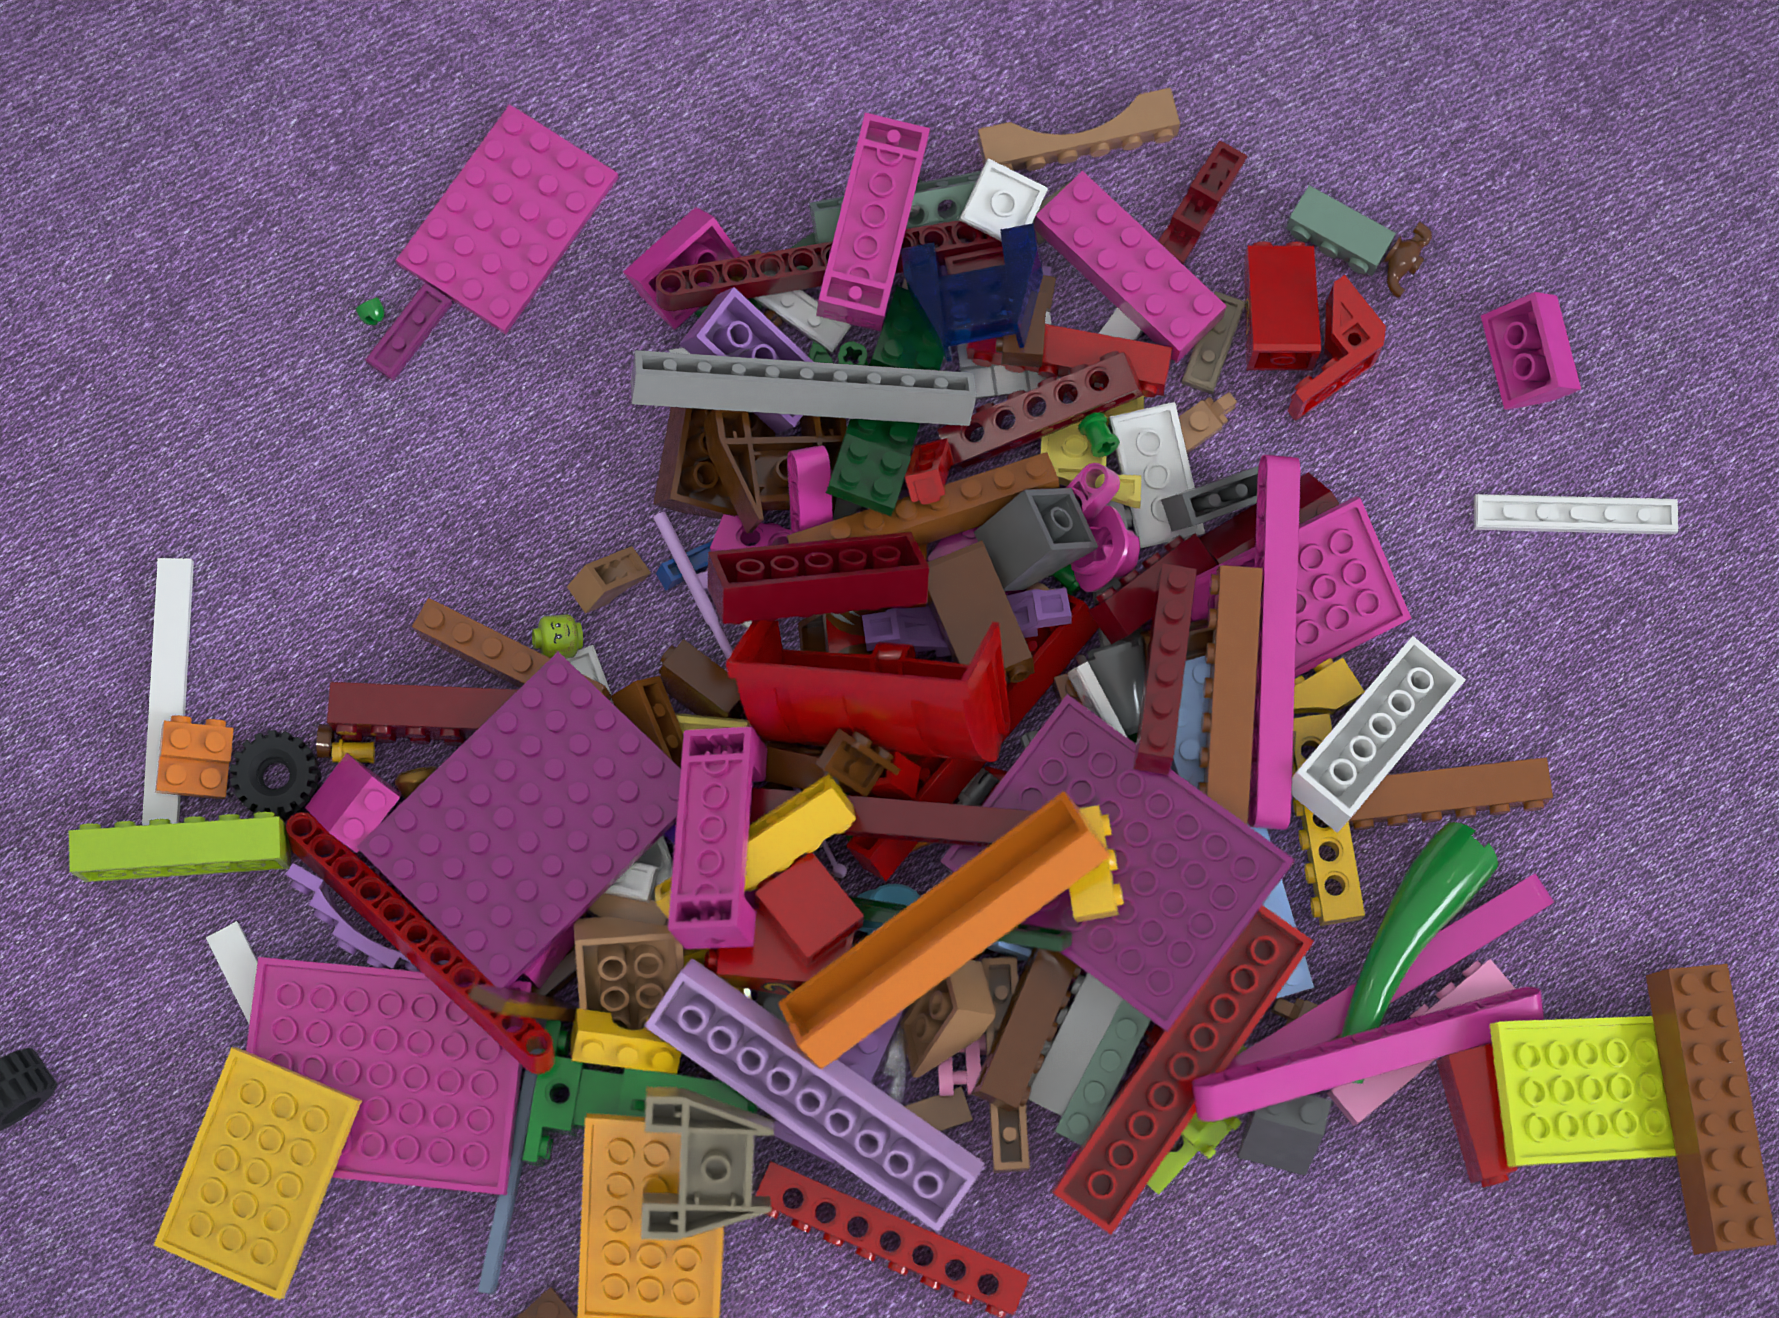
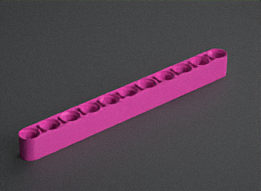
M1265 454L1262 455L1259 461L1257 480L1255 568H1263L1248 824L1252 828L1286 830L1291 816L1300 461L1296 457Z
M1536 873L1439 931L1409 968L1390 1003L1553 904V899ZM1356 983L1235 1056L1226 1070L1325 1043L1341 1034Z
M1535 987L1513 989L1198 1078L1193 1082L1197 1116L1202 1121L1221 1120L1492 1042L1491 1023L1544 1020L1541 990Z

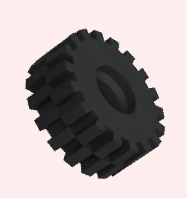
M269 730L268 735H263L261 732L255 734V740L249 742L247 739L242 744L245 747L242 752L236 751L234 755L236 759L235 765L231 764L230 772L233 774V778L230 779L231 786L235 789L237 798L253 813L273 812L275 817H281L283 820L289 819L293 813L304 812L302 808L309 803L313 794L319 790L318 780H321V772L318 769L319 762L311 749L300 738H295L291 733L285 731L279 734L276 730ZM275 763L285 765L290 774L287 784L279 789L267 787L263 780L267 767Z

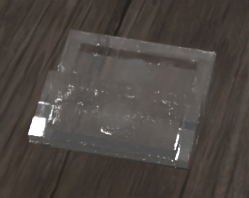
M897 1027L885 1058L883 1074L893 1077L887 1095L901 1104L907 1070V1048L904 1029Z

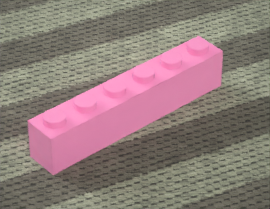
M1491 959L1483 965L1477 960L1462 972L1466 978L1457 986L1450 982L1436 994L1439 999L1437 1003L1431 1008L1423 1004L1409 1017L1414 1018L1513 990L1515 987ZM1437 1058L1365 1078L1363 1084L1350 1082L1336 1086L1327 1095L1351 1124L1355 1126Z

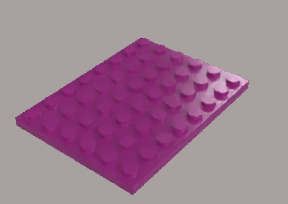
M557 652L376 827L357 848L497 988L507 989L677 822L681 769L566 658Z
M1067 694L982 807L1037 811L1065 791L1079 809L1099 805L1101 814H1108L1112 835L1105 836L1107 849H1114L1118 870L1111 871L1113 884L1120 883L1124 905L1117 906L1119 915L1076 922L1068 888L1021 923L1071 931L1073 933L1072 945L1060 953L1168 1032L1294 864L1295 859L1171 769L1168 775L1133 769L1136 744ZM952 845L940 862L949 870L955 872L987 847Z

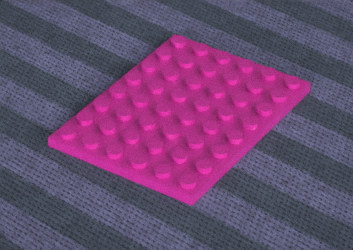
M258 957L246 1051L362 1100L332 1175L333 1178L507 1195L522 1065L422 972ZM515 981L507 989L531 993L532 983ZM465 982V983L460 984L459 986H460V987H468V986H470L472 983H470V982ZM513 1026L508 1028L507 1031L514 1032L519 1030L520 1027Z

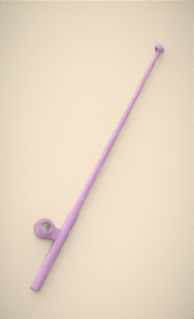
M666 512L658 513L654 516V520L706 624L710 626L726 659H728L733 650L706 594L707 591L709 592L707 587L708 569L703 573L696 574ZM792 787L794 791L801 792L800 788ZM823 840L822 846L833 866L832 874L837 878L845 877L847 868L843 864H837L826 840Z

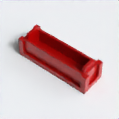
M948 438L915 445L905 474L912 502L920 500V503L923 505L939 501L940 496L946 494L945 483L950 467L954 465Z

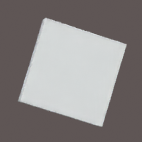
M988 158L959 221L1016 249H1020L1048 188Z

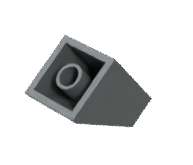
M1072 488L1024 490L974 531L978 542L983 541L1004 591L1024 590L1098 548Z
M1308 1094L1249 1111L1237 1158L1306 1176L1324 1136L1332 1101Z

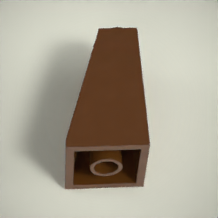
M981 540L927 562L929 566L927 604L954 662L969 665L991 623L999 622L1006 684L1021 682L1027 679L1030 674L1035 673L1032 654L983 541Z

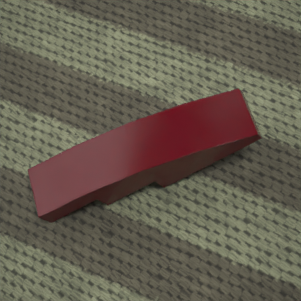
M1219 140L1191 183L1186 196L1158 240L1183 265L1248 158V155Z

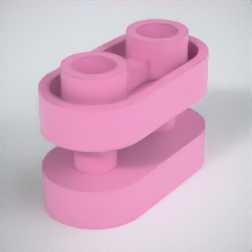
M985 1034L958 1052L965 1053L966 1070L953 1071L952 1057L938 1065L939 1096H954L953 1085L967 1084V1094L972 1095L971 1093L983 1067L980 1063V1055H986Z

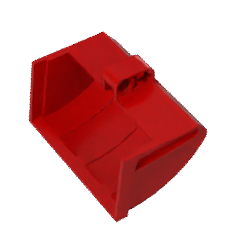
M765 620L751 622L726 661L728 678H736L740 699L751 726L762 739L770 742L827 747L837 730L840 729L850 736L856 731L870 740L872 744L869 749L871 750L878 745L887 752L897 751L900 754L995 762L1000 754L1002 735L1008 734L1011 726L999 622L991 623L969 665L916 659L913 644L878 642L871 655L784 650L778 621Z

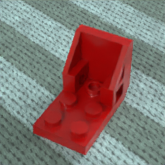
M1343 275L1333 283L1325 304L1324 354L1328 357L1329 361L1322 366L1321 370L1323 372L1314 379L1309 375L1301 380L1294 387L1296 391L1290 397L1292 401L1287 411L1295 421L1372 367L1383 348L1386 332L1385 324L1346 275Z

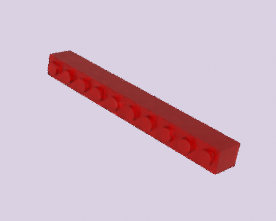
M1067 594L1072 623L1038 628V636L1025 637L1033 657L1035 673L1030 674L1027 679L1021 682L1006 684L1011 726L1009 733L1002 735V743L1054 682V677L1060 675L1099 628L1089 613V607L1086 602ZM921 756L915 763L921 767L915 800L907 801L951 804L986 762ZM853 836L846 846L863 869L887 881L919 842Z

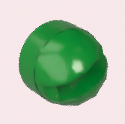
M379 297L368 300L355 309L361 321L367 325L374 326L377 322H381L384 319L385 310Z

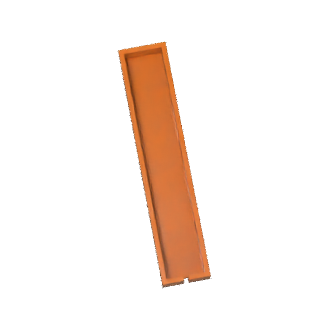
M1065 791L1060 793L778 1002L786 1022L790 1025L789 1028L798 1047L820 1069L838 1059L844 1052L866 1038L886 1021L896 1016L905 1007L923 996L928 990L947 976L953 974L970 959L980 954L989 945L1010 932L1015 926L1041 909L1042 906L1110 857V854L1088 819Z

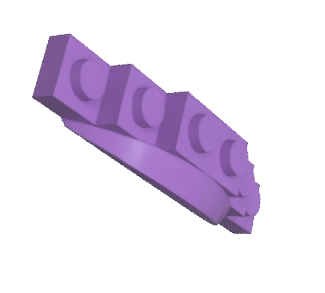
M1066 588L1045 591L1033 589L1006 595L1024 638L1038 636V628L1072 623ZM929 606L893 608L883 613L862 615L867 651L874 650L878 642L913 644L915 652L935 650L936 657L951 655Z
M292 863L286 873V876L293 880L290 886L306 896L311 891L315 892L309 903L311 907L316 909L313 916L330 926L333 923L335 929L332 935L339 939L336 943L337 946L352 955L355 954L357 949L369 956L366 962L375 968L386 969L389 967L396 970L398 965L409 971L421 972L401 952L384 947L356 929L337 907L329 892L327 883ZM442 960L437 962L436 965H444L448 961Z

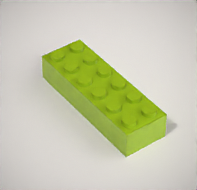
M273 812L254 813V818L240 819V815L226 814L220 815L219 821H205V817L184 818V823L170 824L169 819L149 820V825L136 826V822L120 821L115 822L113 828H101L100 824L88 823L79 825V830H69V872L84 882L289 869L292 865L291 847L286 823L280 817H275Z

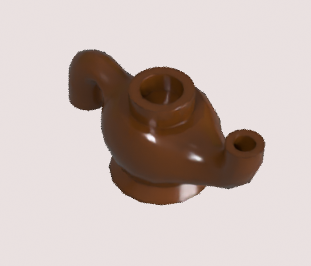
M1420 221L1412 231L1415 236L1412 239L1402 240L1400 235L1382 262L1388 263V289L1398 299L1405 291L1399 284L1400 279L1408 272L1412 275L1416 273L1425 259L1420 256L1421 250L1432 239V231Z

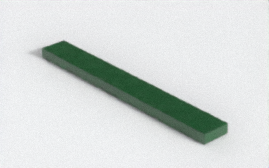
M848 896L864 915V920L880 923L888 922L909 906ZM1019 923L1010 932L1004 934L996 941L1062 952L1072 945L1073 933L1067 930Z

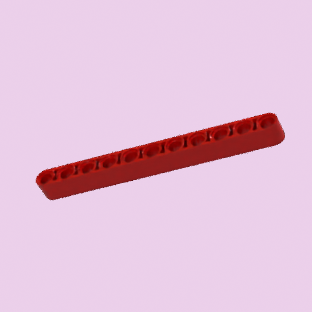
M304 812L296 813L288 819L286 830L290 847L307 866L526 1070L534 1074H542L552 1068L555 1061L552 1037L532 1017L500 1014L491 1009H483V1005L471 1000L469 994L474 984L489 987L496 986L349 848L330 834L311 814ZM302 833H309L305 836H299ZM324 854H332L328 857H321ZM347 875H355L352 878H344ZM370 896H378L373 900H367ZM395 917L401 918L398 921H389ZM416 939H425L421 943H412ZM439 961H448V963L444 965H436V963ZM465 982H470V983H472V984H471L470 986H468V987H460V986H459L460 984L465 983ZM513 1026L520 1027L519 1030L514 1032L507 1031L508 1028ZM535 1049H544V1050H545V1051L542 1052L541 1054H532V1053H530L531 1051H533V1050H535Z

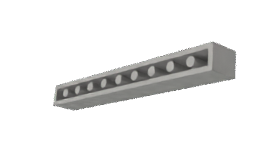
M635 350L630 381L631 402L637 405L963 426L970 425L977 397L974 374L967 372Z

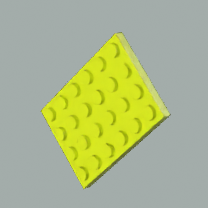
M1653 1016L1508 1021L1490 1024L1508 1167L1676 1157Z

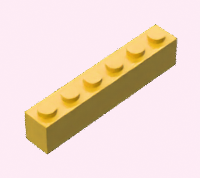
M827 774L749 825L744 892L746 890H755L766 877L776 871L782 872L793 863L794 859L805 852L811 853L821 846L823 840L834 833L840 834L846 831L851 826L852 821L856 820L853 804L830 774ZM672 876L654 887L655 903L668 919Z

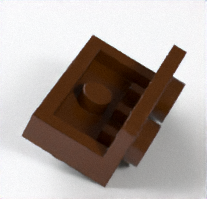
M840 729L837 730L815 763L865 797H867L885 768L896 775L901 770L890 763L894 757L878 745L873 750L869 749L872 742L856 731L850 736Z

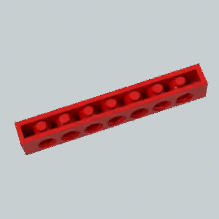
M770 1161L755 1195L770 1196L771 1212L765 1215L775 1219L778 1218L779 1213L792 1219L790 1225L806 1233H810L811 1228L825 1233L822 1239L841 1248L844 1242L857 1247L856 1255L872 1262L878 1256L889 1261L888 1269L907 1276L908 1271H912L922 1276L920 1283L938 1291L941 1285L954 1290L952 1297L972 1305L974 1299L987 1305L984 1311L999 1318H1005L1006 1313L1011 1316L1015 1314L1031 1276ZM792 1189L800 1191L804 1197L802 1205L796 1209L787 1208L783 1203L785 1193ZM821 1204H830L836 1210L835 1218L829 1223H821L815 1216L816 1209ZM854 1218H862L868 1224V1231L862 1237H853L848 1232V1224ZM887 1232L896 1233L901 1240L900 1247L893 1252L885 1251L880 1245V1238L883 1234ZM919 1246H926L933 1253V1260L927 1266H919L913 1261L912 1253ZM953 1260L960 1261L965 1267L964 1277L957 1281L949 1279L945 1274L946 1264ZM992 1275L997 1280L998 1288L994 1294L985 1295L979 1291L977 1283L981 1276Z

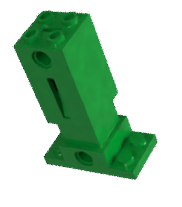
M547 1019L545 1030L552 1037L555 1061L549 1071L537 1074L523 1161L529 1165L544 1167L545 1159L550 1160L553 1151L554 1139H550L549 1132L577 1136L578 1129L585 1130V1117L587 1113L645 1117L647 1087L684 1088L757 1114L758 1106L721 1081L624 1068L623 1075L588 1070L589 1067L584 1062L572 1061L570 1058L562 1057L569 1054L571 1035L568 1034L567 1028L561 1021ZM561 1089H569V1099L565 1103L557 1104L555 1102L556 1093Z

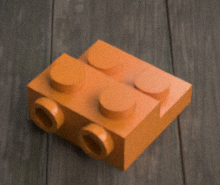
M171 716V721H164L161 728L155 793L225 800L234 728L226 727V721L219 719H207L205 725L192 724V718L188 716Z

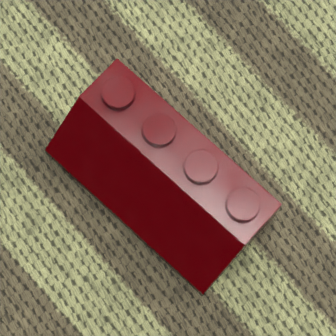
M1308 472L1300 477L1299 524L1339 505L1332 491ZM1257 503L1199 537L1217 565L1256 546Z

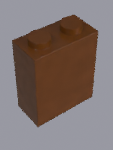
M684 639L677 647L671 645L660 659L662 667L659 670V674H661L660 677L665 690L670 696L695 715L731 719L739 718L744 712V708L740 699L736 678H728L726 670Z

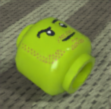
M568 614L542 617L538 628L532 629L533 648L539 649L541 654L552 658L557 652L564 658L574 657L577 650L583 647L581 623L576 622Z

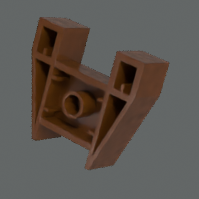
M711 410L703 421L708 454L747 534L753 533L764 520L763 511L790 510L787 464L789 451L823 445L829 456L830 472L832 473L847 429L846 418L803 415L800 418L802 436L752 437L748 412ZM832 496V513H833V516H834L835 505H836V500H837V497H835V496Z

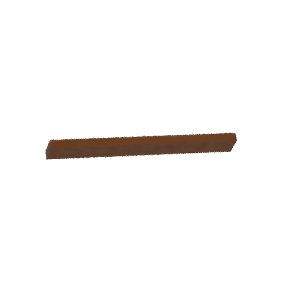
M474 984L469 994L471 1000L500 1014L574 1022L576 1009H580L556 996Z

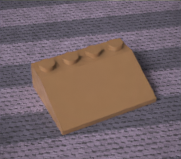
M615 917L577 919L574 922L580 1009L612 1013V1020L617 1026L627 1030L643 1029L646 1018L652 1016L680 972L684 969L683 946L668 930V926Z

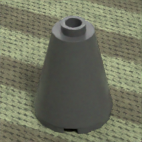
M1142 636L1133 638L1134 645H1132L1131 641L1125 643L1123 640L1088 651L1089 659H1086L1085 655L1081 654L1076 656L1079 666L1086 662L1089 663L1126 735L1138 732L1146 670Z

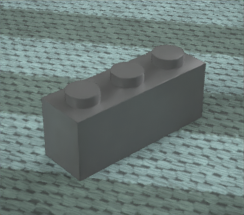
M1258 466L1161 499L1171 531L1192 527L1257 503Z

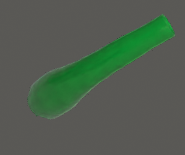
M1458 822L1447 823L1428 841L1406 871L1364 961L1351 997L1341 1038L1381 1026L1390 1001L1418 955L1436 934L1463 909L1498 869V859L1490 843L1483 847L1472 836L1476 831L1473 828ZM1364 1079L1357 1080L1352 1083L1363 1084Z

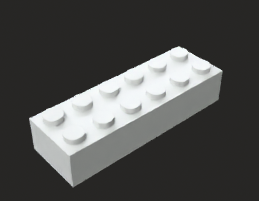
M1412 636L1292 777L1291 795L1338 833L1466 679Z

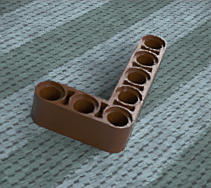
M760 738L767 747L765 781L806 789L829 774L815 764L823 751L787 743L770 742ZM832 776L844 794L857 792Z

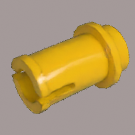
M339 739V742L332 743V762L339 763L346 753H349L361 763L374 764L375 742H344L343 739Z

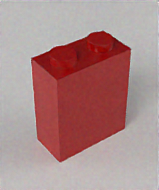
M812 852L804 857L800 855L794 859L793 863L776 878L773 875L765 878L756 888L758 891L755 892V904L806 967H809L863 926L864 915Z

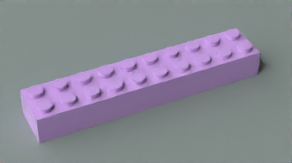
M694 959L680 972L645 1025L647 1029L937 1232H939L973 1185L985 1164L837 1059L823 1069H820L798 1047L787 1024Z

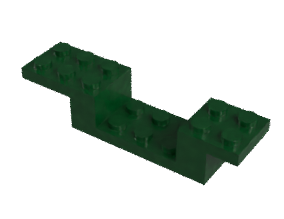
M897 286L868 366L940 371L957 319L956 307ZM850 419L826 493L892 516L909 466L910 453L920 423Z

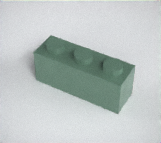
M1310 185L1291 214L1286 229L1297 240L1301 242L1309 241L1318 246L1324 255L1330 258L1338 257L1347 262L1353 271L1363 275L1367 273L1370 276L1374 275L1396 235L1390 229Z

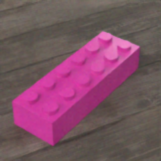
M1083 171L1036 214L1034 229L1154 343L1172 347L1171 359L1176 363L1223 319L1227 306Z

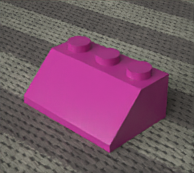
M695 207L626 268L623 273L639 295L675 330L700 307L678 311H666L659 307L656 302V278L658 274L670 268L742 256L714 216ZM701 282L697 284L701 287L710 286V284L707 282ZM667 288L664 291L673 293L676 292L677 289Z
M1533 292L1481 315L1505 410L1554 401L1581 390L1557 295Z

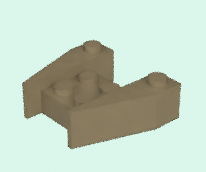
M647 1087L645 1132L681 1133L679 1194L643 1193L641 1239L679 1240L770 1213V1196H752L754 1135L774 1136L773 1120L684 1088Z

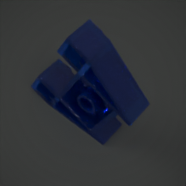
M1033 223L1000 230L1005 264L942 276V268L934 242L901 249L904 277L911 299L947 362L952 361L951 346L1015 334L1019 348L1025 347L1043 278L1040 247Z

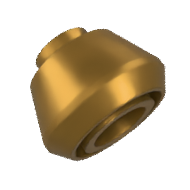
M435 766L421 767L399 773L395 780V785L404 799H406L437 768Z

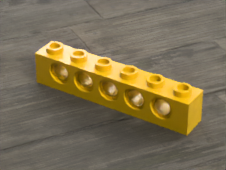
M1330 713L1293 718L1296 742L1292 777L1307 760L1302 756L1301 748L1308 745L1317 749L1332 731ZM1293 797L1295 816H1301L1303 829L1298 831L1301 850H1307L1309 863L1304 864L1307 884H1313L1315 897L1310 898L1313 918H1319L1320 926L1361 920L1365 916L1349 821L1338 833L1329 826L1326 828L1318 827L1313 821L1314 813ZM1330 846L1333 848L1336 854L1335 860L1331 862L1324 861L1319 855V847ZM1329 879L1338 881L1342 888L1341 894L1337 896L1330 895L1325 890V881Z

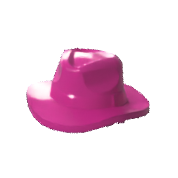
M1111 506L1103 507L1089 524L1098 548L1070 564L1078 584L1085 592H1095L1101 589L1112 578L1117 579L1125 576L1137 565L1140 552L1139 538L1133 531L1125 528L1119 512Z

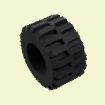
M33 1048L17 1050L0 1058V1131L14 1125L37 1110L51 1097L57 1088V1082Z

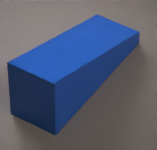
M713 540L686 552L696 574L708 568V552L711 551L710 547ZM674 558L662 563L656 572L665 591L685 581Z

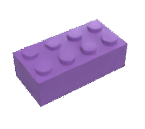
M735 287L718 294L679 343L690 354L813 362ZM754 412L776 434L795 427L803 416Z

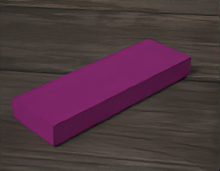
M425 282L365 359L366 363L391 381H394L453 305L452 300Z

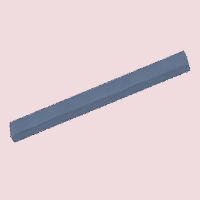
M536 1018V1022L545 1029L547 1019ZM535 1049L530 1053L541 1054L542 1049ZM526 1069L517 1106L507 1195H498L478 1292L491 1295L496 1294L524 1163L523 1155L537 1074L531 1073Z

